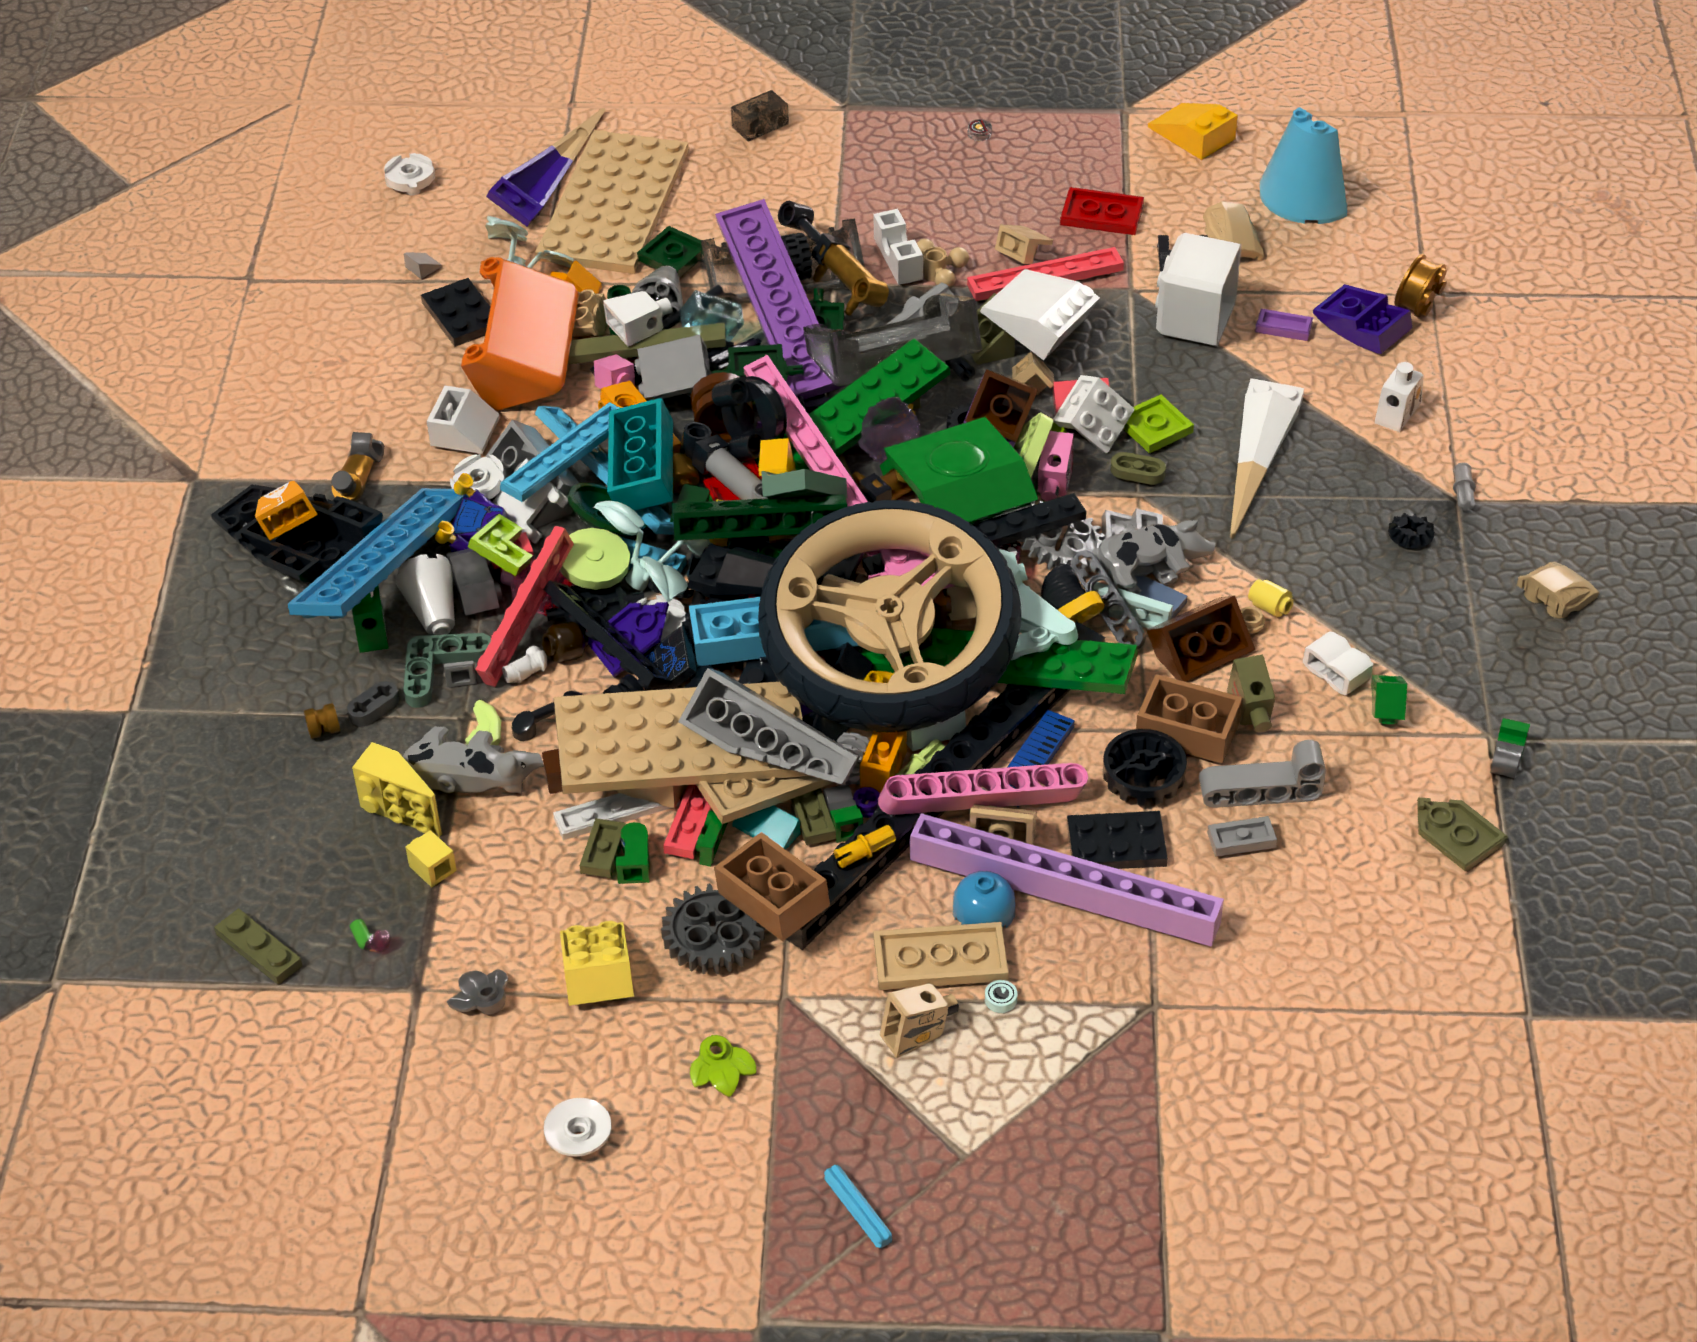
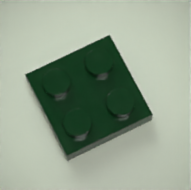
M668 226L639 250L637 257L638 261L655 269L662 266H671L677 271L680 278L710 252L709 243Z

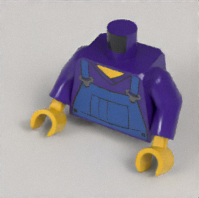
M467 473L460 475L454 484V492L458 495L466 494L468 498L462 499L453 524L441 521L438 525L439 530L435 535L438 543L445 544L447 541L449 542L451 553L469 549L470 538L498 514L506 518L503 507L491 502L478 489L473 490L471 488L473 479Z

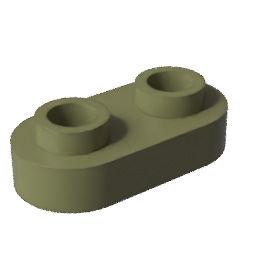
M1120 452L1112 457L1110 470L1117 478L1154 485L1161 483L1165 479L1166 464L1161 459Z

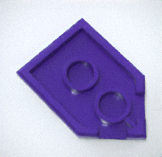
M657 602L655 605L629 603L607 622L642 654H645L661 641L669 604L668 602ZM588 637V645L614 678L624 671L619 665L621 663L620 660L605 653L600 642Z

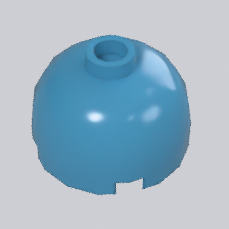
M991 871L971 873L959 882L954 891L953 916L955 920L957 918L961 922V925L1001 922L1002 927L1006 925L1007 928L1015 917L1014 891L1009 882L997 873Z

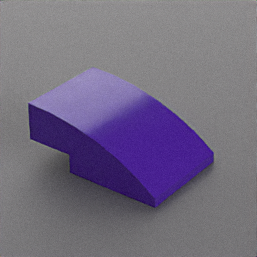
M1345 284L1313 309V314L1332 331L1362 348L1379 354L1386 351L1412 329L1410 310L1389 305L1388 296L1385 294Z

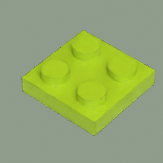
M1160 394L1134 406V412L1123 429L1148 453H1152L1194 432V424Z

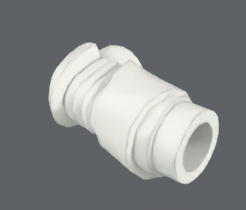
M538 646L529 647L526 650L525 656L502 667L506 682L521 683L535 672L540 670L544 672L547 667L546 653Z

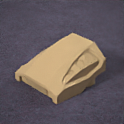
M1221 201L1206 209L1203 215L1206 223L1204 231L1209 238L1241 244L1240 257L1253 258L1258 261L1263 259V248L1260 245L1257 231L1243 204Z
M591 289L578 292L579 297L572 337L604 335L607 327L603 303L607 299L604 294H595Z
M1549 562L1525 576L1518 577L1517 586L1521 589L1524 587L1526 599L1534 603L1544 602L1547 605L1548 614L1554 618H1565L1570 612L1580 611L1599 596V591L1589 581L1567 566L1557 562Z

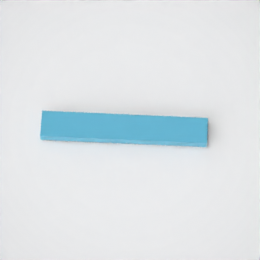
M610 402L500 482V490L521 502L525 501L605 441L609 435V411L619 409L620 407Z

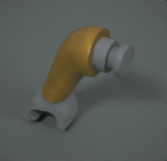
M352 433L351 448L342 469L336 472L331 479L334 497H344L352 501H357L362 497L373 463L380 462L384 455L385 446L383 442L372 439V433Z

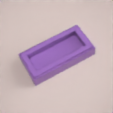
M1261 309L1255 332L1308 341L1313 317Z

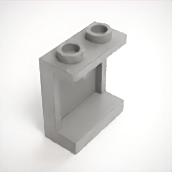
M700 334L637 349L639 359L635 360V366L638 375L642 377V384H639V392L647 401L690 393L694 385L701 378L711 374L707 346Z

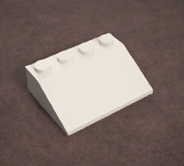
M1024 269L987 302L980 312L1044 360L1087 318L1100 297L1094 294L1090 287L1078 281Z

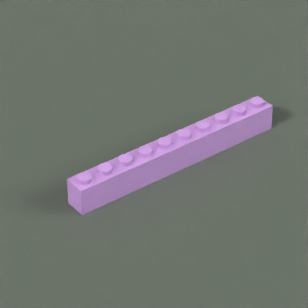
M922 813L910 835V860L964 876L977 871H991L1006 879L1013 890L1212 947L1221 924L1224 899Z

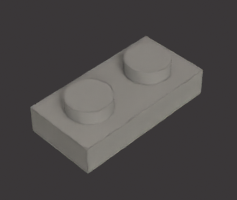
M1269 816L1208 825L1207 834L1215 857L1276 848L1277 838Z

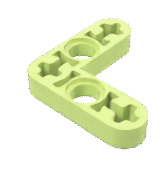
M1041 412L1023 425L1017 442H1015L1013 447L1014 449H1021L1019 455L1025 461L1030 478L1033 475L1053 424V419Z

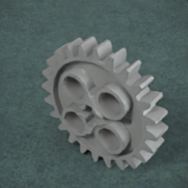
M1088 518L1067 525V531L1058 551L1055 550V545L1063 527L1018 541L1024 542L1021 547L1022 549L1030 550L1029 557H1038L1037 564L1045 562L1048 564V570H1051L1053 566L1057 567L1060 564H1070L1072 566V559L1077 552L1082 550L1092 552L1100 546L1105 538V534L1098 533L1101 527L1092 526L1094 519ZM1082 558V565L1079 569L1083 568L1088 572H1092L1089 565L1092 559Z

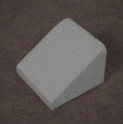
M406 252L403 254L405 267L420 279L442 268L440 263L426 253Z
M474 661L444 664L447 687L477 684Z

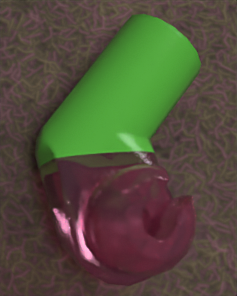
M357 919L350 924V930L359 948L378 953L389 948L391 941L389 932L383 930L381 934V931L378 930L375 934H371L362 919Z

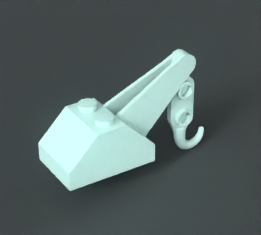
M999 549L1007 561V566L1014 575L1021 602V634H1018V642L1011 660L1026 654L1047 651L1054 642L1063 645L1074 643L1078 639L1075 622L1060 613L1022 582L1028 580L1024 564H1017L1015 553Z

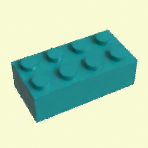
M662 398L609 411L607 492L612 501L623 503L634 511L673 501V419Z

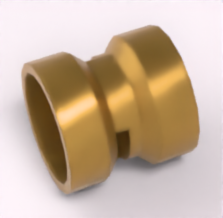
M333 703L326 704L319 710L313 708L304 710L311 739L320 737L324 732H330L331 734L340 732L339 721Z

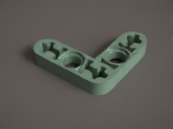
M484 633L420 635L412 638L407 644L403 687L406 703L414 708L428 705L432 699L434 664L464 661L478 662L490 644L491 637ZM452 645L458 647L453 652L443 651V649L447 646ZM420 649H423V657H418ZM417 668L427 669L425 673L420 675L412 673ZM416 686H421L419 694H416Z

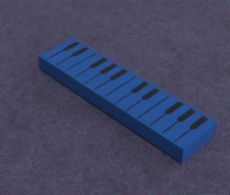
M1047 710L1008 767L1049 764L1073 730L1075 720Z

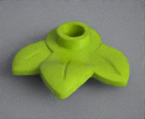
M711 1035L702 1041L699 1049L700 1056L695 1059L690 1067V1078L694 1087H701L710 1082L720 1093L727 1097H731L735 1092L740 1075H755L757 1070L755 1061L749 1052L743 1048L733 1047L725 1037L720 1035ZM718 1046L722 1052L720 1054H713L710 1048Z

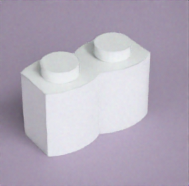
M1331 631L1307 646L1303 657V664L1313 674L1325 679L1335 691L1342 695H1348L1371 679L1374 664L1369 656L1355 648H1351L1344 637Z

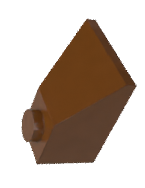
M986 369L965 421L970 422L986 417L1003 437L1017 442L1038 389Z

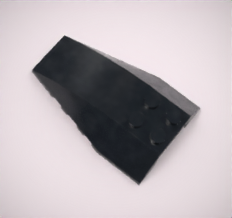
M253 484L211 514L212 519L263 565L310 583L314 582L379 526L383 519L381 511L350 499L336 496L333 500L326 499L325 495L315 493L313 497H308L318 515L269 541L256 520L255 514L258 500L277 488Z

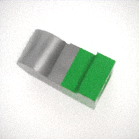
M1506 718L1502 719L1490 773L1515 779L1526 745L1530 724Z
M848 784L823 789V796L836 830V843L847 841L853 835L855 829L860 824H863L860 808H857ZM854 824L855 826L849 832L841 831V826Z

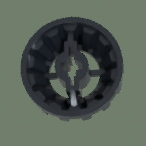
M1151 729L1126 731L1112 739L1104 751L1103 779L1108 782V789L1114 794L1120 793V799L1128 802L1133 797L1137 798L1139 806H1144L1146 799H1152L1154 805L1163 802L1164 797L1171 799L1176 796L1177 790L1183 787L1187 765L1186 754L1182 746L1174 738L1163 732ZM1165 779L1163 785L1154 787L1158 780Z

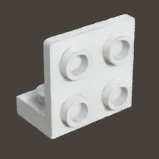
M1080 375L1053 418V422L1059 427L1075 429L1102 453H1108L1134 412V407L1099 377Z

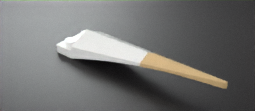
M1250 379L1244 402L1230 532L1231 539L1235 538L1269 466L1299 414L1304 396V388Z

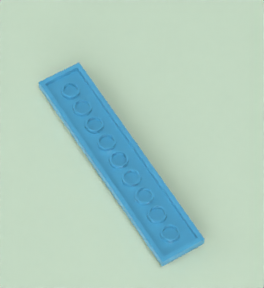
M421 488L287 604L289 614L302 615L303 618L329 616L330 619H339L346 616L348 611L359 604L368 593L374 591L378 584L386 580L388 575L399 568L407 558L414 555L417 549L426 544L427 540L438 532V525L441 521L450 522L457 514L462 499L468 498V495H458L454 492V489Z

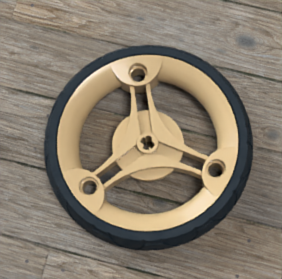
M903 500L874 501L873 503L855 504L839 509L818 519L814 524L812 523L802 530L783 549L774 561L773 567L770 568L763 584L758 612L759 636L764 653L780 683L787 687L788 692L813 712L838 724L872 732H903L926 728L937 724V722H944L968 709L991 690L990 688L999 681L1013 657L1021 628V602L1014 575L1007 566L1006 559L990 539L976 527L969 525L970 523L944 509L935 508L932 505ZM880 549H905L929 555L921 564L901 576H878L852 588L829 587L817 584L818 579L834 565L863 552ZM933 573L936 574V575H935L933 578H931L924 586L921 585V584H922L925 580H927ZM948 584L969 587L976 604V624L968 644L946 666L929 662L924 663L919 645L929 636L934 626V598ZM814 619L846 627L849 635L858 645L868 651L883 654L890 662L895 673L891 676L888 683L868 682L848 676L834 669L819 657L809 644L804 629ZM909 651L914 664L904 667L899 653Z

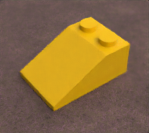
M1181 103L1149 122L1148 128L1200 160H1203L1236 139L1238 115L1220 104Z

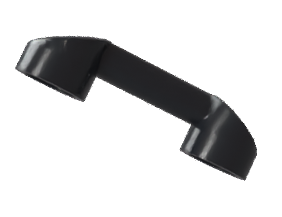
M566 691L563 696L584 694L577 691ZM554 702L532 712L523 711L519 713L512 722L513 737L519 741L531 740L536 735L535 723L555 714Z

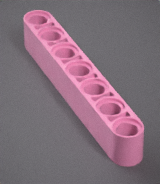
M1061 763L896 775L890 777L885 783L878 798V805L887 814L901 815L971 809L973 805L1006 807L1070 802L1075 800L1088 780V773L1080 764Z

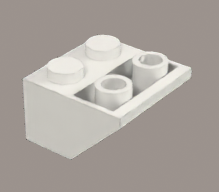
M444 386L427 419L430 446L483 454L500 419V415L471 389Z

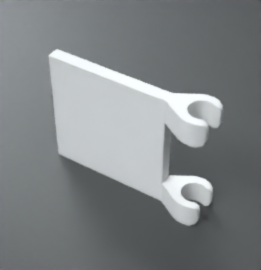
M526 458L519 466V468L528 463L530 460ZM549 482L523 502L500 491L493 500V503L503 507L506 517L522 527L521 533L526 532L528 539L536 544L542 537V534L530 523L548 500L564 508L568 503V497Z

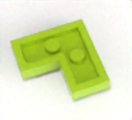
M498 514L471 537L468 547L480 556L490 560L514 576H517L525 569L533 557L532 554L513 543L520 537L523 528L501 514Z

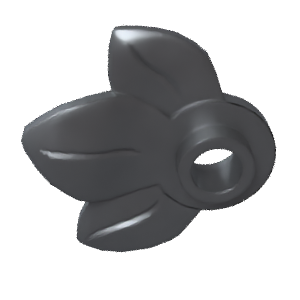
M500 969L494 970L488 975L476 970L466 972L458 980L461 992L447 1000L449 1007L459 1012H469L478 1009L487 1015L497 1013L505 1005L506 994L504 989L508 984L507 974Z

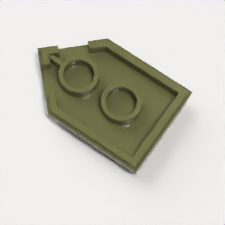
M1418 797L1417 799L1418 834L1464 871L1468 872L1502 848L1508 840L1506 834L1462 800L1449 799V802L1431 801V798Z

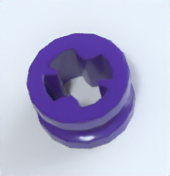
M872 787L860 788L853 795V800H855L857 808H860L863 818L872 817L875 810L879 807L878 798L880 793Z

